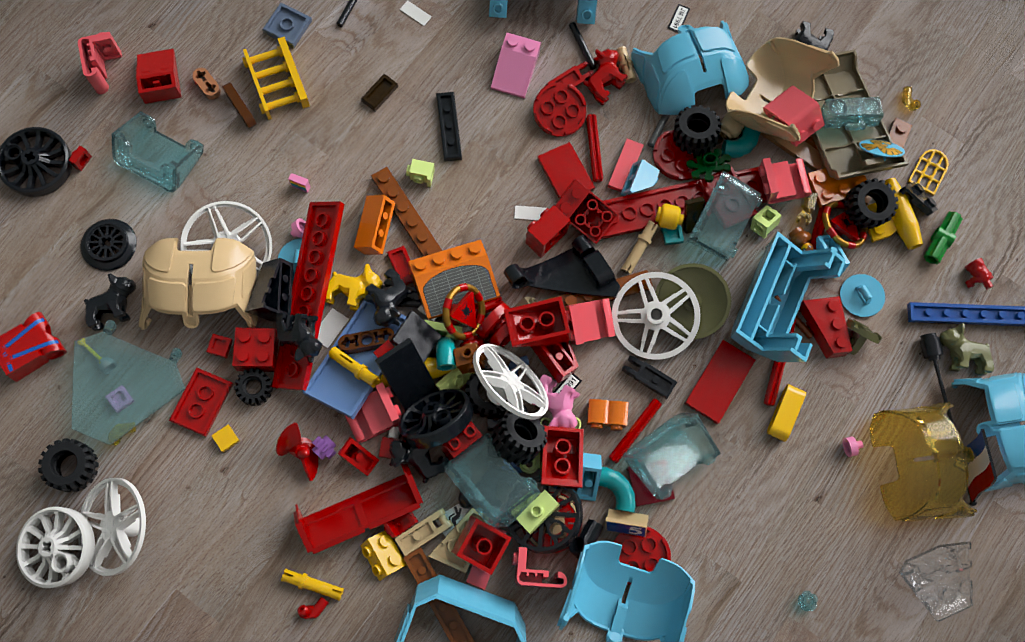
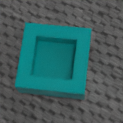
M678 225L675 230L661 228L664 245L682 244L684 242L681 225Z

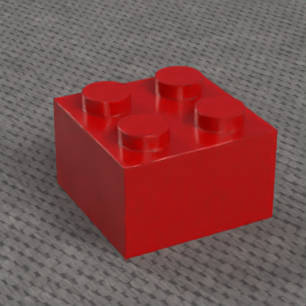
M555 205L550 209L546 208L541 213V218L538 221H532L527 227L525 243L540 258L567 234L570 219Z
M236 327L232 366L237 371H250V368L254 370L257 368L263 372H275L279 344L277 330L275 328Z
M471 515L451 552L492 575L512 538Z

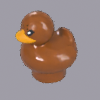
M798 227L789 233L790 241L802 251L813 250V245L809 243L812 238L811 233L804 231L802 227Z

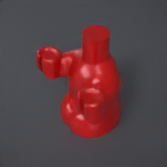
M982 258L976 259L965 266V269L973 276L965 282L968 288L974 287L975 283H982L986 290L993 287L990 281L993 279L992 273L985 266Z

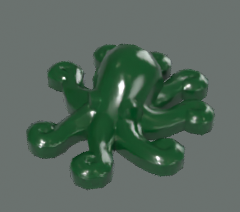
M719 148L715 149L714 153L707 151L703 158L702 153H699V155L693 153L697 164L693 160H688L686 163L688 168L694 170L691 173L693 179L697 180L700 175L705 174L704 180L709 183L714 181L713 172H730L731 170L730 164H724L731 161V156L728 154L722 156V150Z

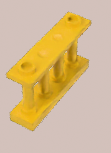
M285 37L278 38L280 46H277V49L249 57L247 50L243 49L245 55L242 58L245 68L249 67L262 102L259 104L262 115H267L268 120L272 119L269 110L296 101L297 103L301 102L303 109L310 107ZM277 56H284L285 61L282 62L283 64L255 72L252 64ZM283 71L290 72L291 76L287 80L260 88L258 79ZM289 86L296 88L297 92H294V95L266 103L263 96Z

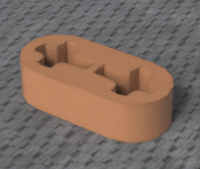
M197 68L193 72V79L203 94L210 100L220 97L221 90L211 74L205 68ZM202 75L203 77H205L206 81L203 82V80L199 78V76ZM210 86L215 92L209 91L208 87Z

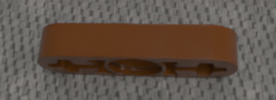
M231 82L223 85L222 88L248 129L257 125L254 117Z
M380 328L346 334L340 337L338 346L347 355L376 350L387 341L384 340L385 335L389 336L388 339L390 341L394 336V332L390 328ZM366 337L372 338V342L368 345L362 344V340ZM346 342H350L349 347H345Z

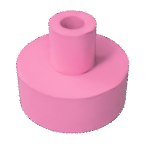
M299 218L291 224L292 231L290 233L293 237L297 236L302 239L306 221Z
M853 436L844 438L842 441L844 452L848 457L857 456L859 449L863 448V442L861 440L856 441Z

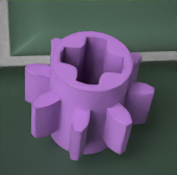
M326 435L323 438L318 436L312 442L315 446L312 451L322 460L325 457L331 459L336 454L334 450L336 444Z

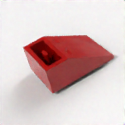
M174 48L137 55L136 80L138 94L145 104L182 98Z
M576 179L573 180L554 204L570 219L572 226L595 244L599 242L619 217L615 210Z

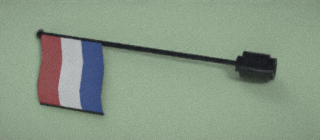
M936 333L924 334L920 336L921 340L919 341L923 357L928 359L929 362L933 361L971 502L969 505L976 506L977 502L975 501L980 494L990 488L997 479L985 430L981 429L977 438L969 443L961 452L937 360L941 359L940 356L944 355L940 338L937 337Z

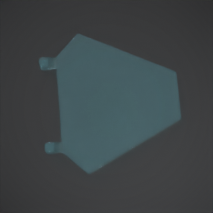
M112 320L106 322L103 332L74 341L72 430L108 445L113 444L185 390L177 367V363L182 357L180 349L174 348L168 360L111 336L117 328V324Z

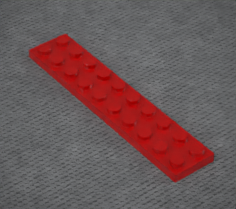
M758 167L736 171L735 173L752 204L767 203ZM699 180L608 199L603 202L615 210L619 217L601 239L644 230L648 221L658 225L655 218L658 207H662L663 204L679 206L681 214H684L685 200L703 197L705 200L704 216L713 215L715 212L698 183Z
M340 201L310 202L292 286L291 315L299 313L307 314L308 316H318V320L315 323L316 339H318L345 205ZM285 344L280 346L272 388L306 391L313 363H310L307 357L295 361L296 345Z

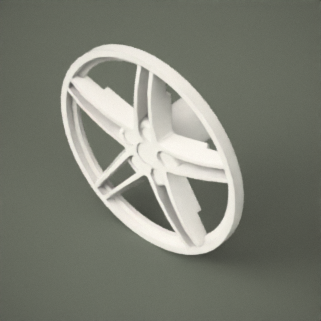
M218 201L201 207L188 219L181 234L180 250L209 251L212 249L217 238H229L242 243L258 227H261L265 237L266 250L263 261L255 257L256 262L260 264L259 268L256 267L258 278L262 264L270 261L272 238L265 221L253 209L238 202ZM218 207L237 208L245 211L253 218L230 232ZM211 209L215 210L223 231L218 232ZM207 212L214 238L187 242L191 226L199 216ZM254 221L258 222L241 238L237 235ZM211 244V249L187 250L189 245ZM190 264V270H189V272H190L191 274H192V272H193V266H192V264Z
M649 272L636 276L621 288L614 300L612 318L615 334L626 349L639 357L652 360L673 357L686 349L698 332L700 325L698 300L692 289L674 275L663 272ZM649 278L667 279L678 284L683 289L664 301L659 302ZM642 280L646 281L654 301H647ZM638 282L645 307L642 309L618 311L623 295L631 286ZM686 291L687 295L669 309L666 304ZM689 297L694 307V325L691 333L670 316ZM641 313V319H618L617 317L623 314ZM618 322L645 324L640 350L633 347L624 338ZM669 322L687 334L688 338L685 339L668 328ZM648 329L654 331L646 353L643 352ZM660 329L684 341L678 348L670 352L651 354Z
M494 344L481 345L474 352L473 366L475 372L487 390V396L492 403L498 406L502 405L513 414L530 420L539 419L546 413L548 409L546 391L536 374L524 361L509 350ZM482 353L487 357V362L493 371L481 370L479 357ZM498 354L507 357L517 366L509 370ZM521 368L523 371L517 376L515 372ZM525 373L535 385L538 393L521 382ZM522 399L540 408L539 411L536 413L524 412Z
M108 478L94 486L86 497L81 509V514L86 519L90 517L101 520L100 524L89 521L91 526L102 531L95 545L94 555L89 568L102 576L121 574L133 564L141 550L146 529L145 508L138 490L125 479ZM118 485L127 488L137 503L121 512ZM105 489V514L89 512L97 495ZM138 535L135 548L132 552L130 549L131 544L128 537H135ZM81 536V537L78 538V540H79V545L82 546V545H83V540H82V536ZM113 546L124 564L115 569L103 568L101 564L104 558H107Z

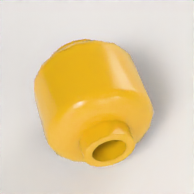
M663 204L662 207H658L655 221L658 222V226L661 228L675 230L678 225H682L684 214H681L679 206Z

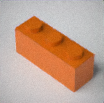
M385 195L366 196L353 248L364 255L383 254L395 206L394 201Z

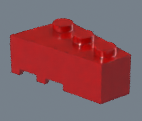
M840 296L803 300L798 311L802 313L806 320V325L814 333V339L825 358L844 357L852 352Z
M569 341L553 345L530 346L558 384L574 374L579 367Z

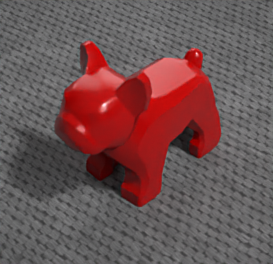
M596 49L597 57L593 58V60L599 65V68L583 84L589 88L594 99L599 104L604 105L609 100L608 96L610 95V92L604 90V87L612 84L620 90L626 84L625 80L628 76L620 73L617 67L619 59L617 51L606 49L601 52Z

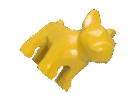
M369 264L365 265L363 273L358 277L337 274L334 271L332 278L329 280L325 303L334 305V297L342 292L348 297L347 305L350 306L349 309L357 311L359 303L367 295L365 289L370 284L381 289L383 282L377 274L372 272Z

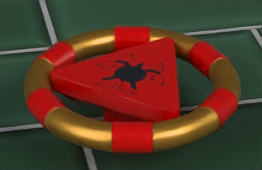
M842 201L829 202L824 207L822 213L826 232L837 244L844 248L857 249L861 247L866 241V228L863 229L861 225H858L860 231L858 235L856 225H854L855 221H850L848 219L850 215H846L845 212L830 220L831 209L840 208L847 210V207H844L845 202ZM846 235L849 239L853 240L854 242L846 241L842 239L841 236Z
M467 283L456 285L447 294L442 307V317L446 330L452 337L464 341L475 336L478 327L485 319V302L482 294L475 286ZM469 291L459 303L452 304L454 297L459 292ZM474 298L476 299V301H477V303H478V315H477V319H476ZM450 318L472 329L459 333L454 328Z

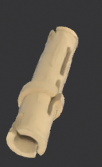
M648 221L642 234L638 235V241L621 267L622 271L625 270V273L632 274L646 247L651 244V239L657 228H659L657 224Z

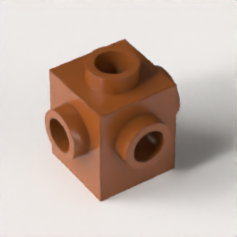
M467 343L462 347L454 349L456 366L462 374L475 373L473 355L479 348L477 343ZM484 353L479 357L481 369L485 368L484 360H486V356Z

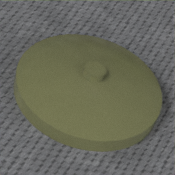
M697 263L683 264L670 270L668 274L684 281L692 289L699 303L700 325L693 340L706 338L714 334L726 322L731 309V293L724 278L711 267ZM662 278L655 293L659 302H662L683 288L673 281ZM686 291L666 304L669 309L687 295ZM689 297L670 316L691 333L694 325V307ZM669 322L668 328L685 339L688 338L687 334Z

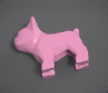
M543 374L540 382L548 397L547 410L553 416L549 426L575 428L578 422L572 413L574 399L578 398L580 394L566 384L560 393H553L552 389L556 387L557 382Z

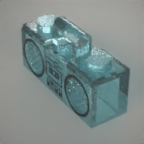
M880 97L826 99L821 108L825 128H839L844 125L846 131L865 130L866 126H878L884 116Z

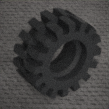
M250 368V371L244 370V374L238 375L239 379L235 380L236 386H234V390L239 399L245 404H250L251 406L257 404L259 406L261 402L265 403L267 401V397H271L270 392H273L272 382L265 372L257 368L256 370ZM252 380H257L261 383V389L256 394H249L246 390L247 384Z

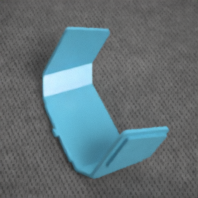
M438 575L417 585L411 603L407 604L394 638L395 642H404L416 607L434 599L514 627L518 635L516 642H526V624L515 602L446 576Z

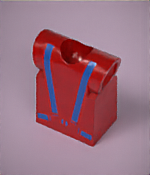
M42 312L32 314L23 324L0 335V366L6 376L15 382L42 367L49 360L60 358L67 353L60 340L52 336L50 325Z

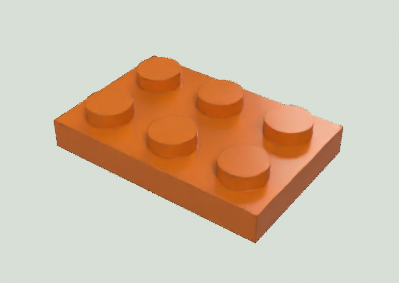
M826 168L807 174L809 185L819 208L825 207L832 201H847L845 197L849 194L850 189L867 180L865 175L836 180L829 177Z

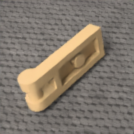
M443 508L395 538L404 556H407L454 526L451 520L448 521ZM437 519L441 523V526L438 528L433 523Z

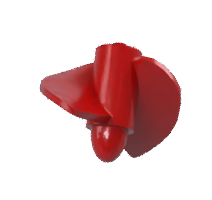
M292 423L280 434L275 451L279 456L289 453L301 459L309 481L314 480L318 470V456L312 451L315 446L310 439L301 438L298 424Z

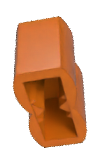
M589 399L587 425H591L593 429H603V426L611 427L610 430L622 431V428L627 427L629 402Z

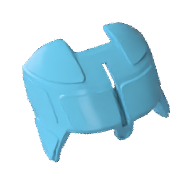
M723 20L720 21L719 27L705 26L693 28L690 25H681L678 27L679 34L663 42L654 53L641 51L637 48H633L631 52L634 69L640 82L644 85L647 97L655 111L661 115H678L681 110L684 111V108H691V105H695V93L699 90L722 84L725 98L727 99L730 92L733 91L739 96L749 86L746 66L732 39L729 26ZM698 55H700L703 59L706 72H703L700 58Z
M1015 372L984 379H954V382L951 383L952 388L957 389L960 385H969L985 390L991 421L978 424L976 432L979 435L981 429H984L986 437L996 436L1007 467L997 477L995 483L984 492L1013 486L1012 484L1017 483L1025 484V425H1020V422L1025 421V373Z
M597 541L584 546L579 556L572 588L569 590L557 623L559 630H563L568 620L578 613L588 623L607 631L606 642H622L623 637L643 641L660 639V642H684L687 631L685 626L694 599L695 581L681 566L667 559L660 558L653 571L648 572L619 561L622 549L621 544L610 541ZM627 582H630L631 585L625 603H622Z

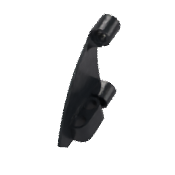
M585 235L575 238L571 249L551 259L528 268H521L518 264H511L504 270V275L513 289L529 286L556 292L616 298L620 290V285L616 281L611 267L599 250L594 249Z

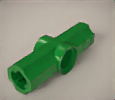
M951 211L946 213L942 223L930 238L931 243L923 256L926 259L925 261L937 265L941 262L946 250L950 248L956 239L955 233L963 220L961 214Z

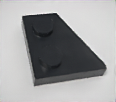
M912 182L899 190L903 195L907 192L912 198L911 202L926 216L938 210L936 202L931 197L928 198L925 195V190L919 183Z

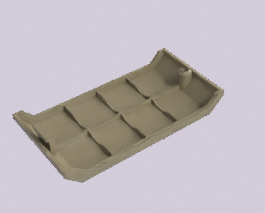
M855 49L835 53L839 58L840 65L815 78L813 97L820 105L825 125L812 134V137L829 177L842 180L908 166L909 162L906 157H886V161H884L882 156L875 158L873 154L860 148L859 143L863 140L874 139L893 142L879 112H867H875L877 108L873 99H867L872 97L859 72ZM839 99V100L833 101V102L831 103V105H830L831 110H830V109H829V103H830L832 100ZM854 99H856L855 101H857V99H859V100H860V104H859L858 102H857V103H854ZM842 101H844V102L846 103V105H847V111H846L844 114H840V115L835 114V113H843V112L846 110V106H845V104L842 102ZM851 106H859V109L862 110L851 109Z

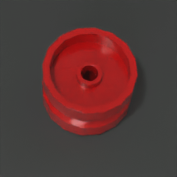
M506 303L496 307L478 327L476 334L482 340L490 338L489 344L505 347L511 340L504 309H509L510 307Z

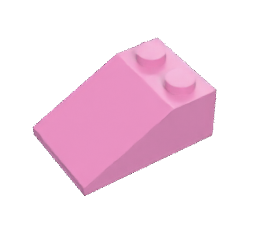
M506 33L491 89L525 99L540 53L541 42Z

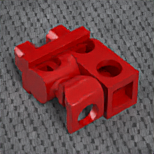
M470 421L468 426L459 435L442 444L441 451L452 464H455L467 454L465 450H470L481 441L480 438L483 435Z

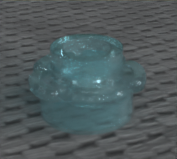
M804 591L798 597V604L802 610L808 612L809 610L814 611L817 608L818 598L810 591Z

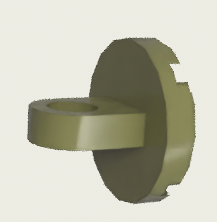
M851 318L847 319V327L854 331L850 338L852 347L850 354H857L867 339L877 344L882 340V336L877 332L873 333L869 327Z

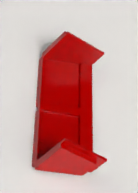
M401 464L404 471L403 475L304 518L298 504H296V511L293 512L294 522L307 552L312 551L313 554H316L364 533L366 528L371 530L419 509L423 500L408 465Z

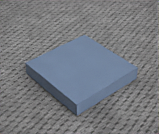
M280 3L262 31L276 40L285 37L287 45L295 48L311 24L312 18Z

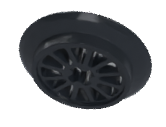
M100 220L91 225L82 237L80 244L82 257L87 264L98 270L108 271L120 268L134 255L137 245L136 235L133 229L121 220ZM109 241L111 245L107 246L104 242Z

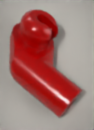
M320 597L315 605L299 606L297 613L303 619H316L329 602Z

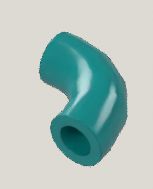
M745 126L739 139L724 140L721 148L722 156L728 154L731 158H740L749 154L756 147L761 132Z
M441 337L436 343V365L438 370L449 371L457 367L454 349H456L455 342L450 337Z
M602 467L599 486L608 488L613 492L616 499L615 510L635 513V493L630 482L620 472L608 467Z

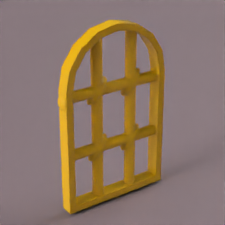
M936 149L925 151L919 157L907 182H914L911 179L915 172L921 174L915 183H920L922 177L928 178L929 181L926 187L923 188L926 193L934 196L945 173H947L949 163L946 155ZM932 152L930 158L925 159L923 157L925 154ZM935 153L941 156L936 164L931 162ZM943 159L945 161V169L940 167ZM921 160L927 162L923 171L917 169ZM932 165L936 168L933 174L929 176L925 172L928 166ZM940 169L943 171V174L938 181L934 179L937 170ZM934 181L937 185L932 192L928 188L931 182Z

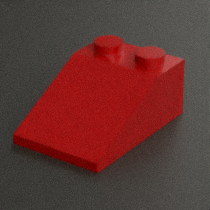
M562 296L504 309L512 348L553 345L571 341V332Z
M544 426V431L547 432V443L540 451L541 485L582 488L584 429Z

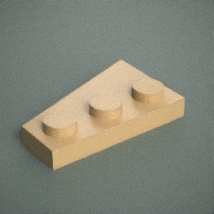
M471 508L428 557L466 573L470 563L456 556L451 551L471 515L485 523H488L490 516Z

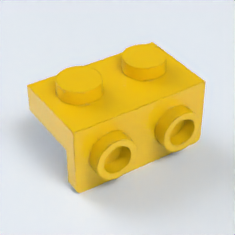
M385 531L368 538L361 544L362 554L368 559L372 572L379 581L407 565L394 540Z

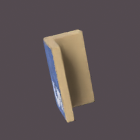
M609 509L608 516L606 517V530L646 537L649 515Z

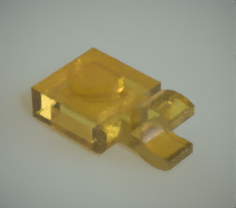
M812 192L810 196L802 199L800 207L803 209L796 217V223H799L801 218L806 220L805 226L811 223V215L815 208L818 193Z

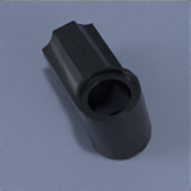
M588 519L580 536L576 537L569 544L570 552L579 560L584 546L596 542L604 527L595 520Z

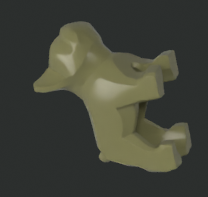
M961 323L956 328L948 329L939 335L941 344L950 350L952 364L949 367V371L958 372L961 368H968L969 361L973 360L977 365L975 374L987 375V373L993 372L994 361L989 344L967 340L964 337L965 324Z

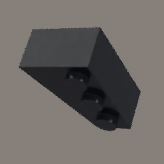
M277 258L262 264L245 312L271 322H276L277 313L291 315L293 263Z

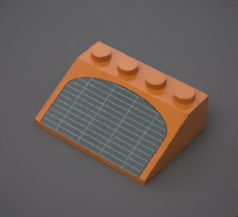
M481 239L408 261L409 273L427 320L442 316V307L447 294L459 284L467 283L475 286L482 294L484 302L500 297L489 258ZM469 291L459 292L454 297L452 304L459 303Z

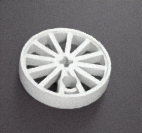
M48 507L38 511L27 520L18 536L16 558L21 573L30 583L41 588H57L75 582L85 573L92 561L95 549L93 529L89 521L81 513L73 509ZM52 514H55L54 526L50 519ZM67 514L69 519L64 525V517ZM40 522L43 524L45 533L37 528ZM77 523V525L79 526V530L70 534L75 524ZM32 534L40 539L39 544H30ZM82 536V546L68 545L69 543L73 542L74 540ZM29 549H38L39 553L32 558L29 557ZM68 550H82L80 560ZM42 560V563L35 572L32 566ZM49 568L48 580H45L43 576ZM58 573L62 574V580L58 581Z

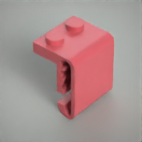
M100 32L96 35L80 38L78 40V48L83 74L97 94H104L109 89V85L105 80L107 73L104 61L120 58L122 53L110 32Z
M793 85L763 107L765 114L769 118L775 116L774 121L787 126L794 124L797 127L801 139L800 141H791V144L795 147L825 125L818 102Z
M770 157L762 159L758 171L762 179L763 191L768 204L804 198L812 194L803 159H796L793 164H788V161L772 164Z
M609 298L564 306L571 332V344L579 345L604 337L616 336Z
M383 382L375 386L377 390L370 393L354 420L345 416L359 444L399 425V416L402 413L397 404L393 406L391 401L393 394L389 386L385 388Z
M519 547L517 552L513 553L512 565L516 566L515 583L518 586L560 589L567 585V577L562 572L558 571L555 573V579L559 580L560 584L542 583V579L549 577V571L526 569V547Z

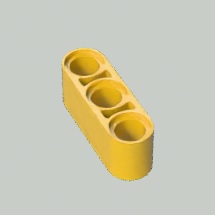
M790 384L785 386L768 426L767 434L781 441H787L804 402L805 391Z

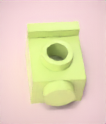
M412 159L411 165L407 166L406 176H410V180H413L415 183L422 184L424 182L427 183V187H431L435 172L434 163Z
M766 205L752 218L750 229L765 239L767 234L779 225L782 215Z

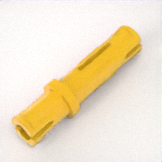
M333 347L329 351V357L353 373L356 379L363 380L372 388L380 382L379 377L369 371L366 365L359 364L337 347Z
M285 568L281 578L282 582L298 586L300 590L304 588L338 601L341 600V595L344 592V588L311 578L306 573H297Z

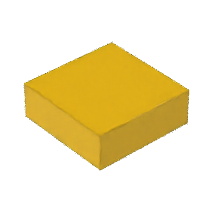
M229 424L211 435L223 453L240 442Z

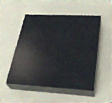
M411 311L390 342L397 346L410 338L423 362H425L442 335L414 311Z

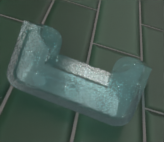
M141 111L111 134L112 156L118 165L171 193L175 192L182 185L204 151V144L196 140L190 139L184 146L156 131L154 118Z
M723 171L687 242L725 261H728L729 258L733 259L738 250L735 247L755 207L759 208L763 201L761 193Z
M680 413L670 418L623 454V458L654 497L664 500L671 496L672 484L697 464H712L721 453L698 414Z
M485 433L457 457L452 458L444 466V470L486 523L493 527H509L541 492L537 488V483L532 478L521 477L507 459H503L500 456L501 454L496 452V447L491 442L493 440L491 434Z

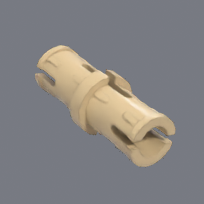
M619 47L616 49L619 55V68L623 71V74L628 76L625 80L626 83H633L637 79L632 67L633 62L628 56L626 47Z

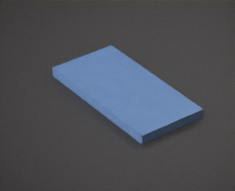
M364 299L333 347L340 349L338 340L346 334L380 328H390L395 334L399 327L395 324L387 327L376 325L373 320L376 309L373 303H368ZM401 314V316L397 318L400 322V325L403 323L407 316ZM385 335L384 340H388L389 336ZM366 337L362 340V344L368 345L372 342V338ZM346 342L345 347H349L350 342ZM375 350L348 355L359 364L366 365L369 371L377 375L379 379L381 378L383 373L375 361L378 359L373 353ZM327 354L310 379L306 391L302 392L315 401L354 420L374 388L363 380L356 379L353 373L334 361Z

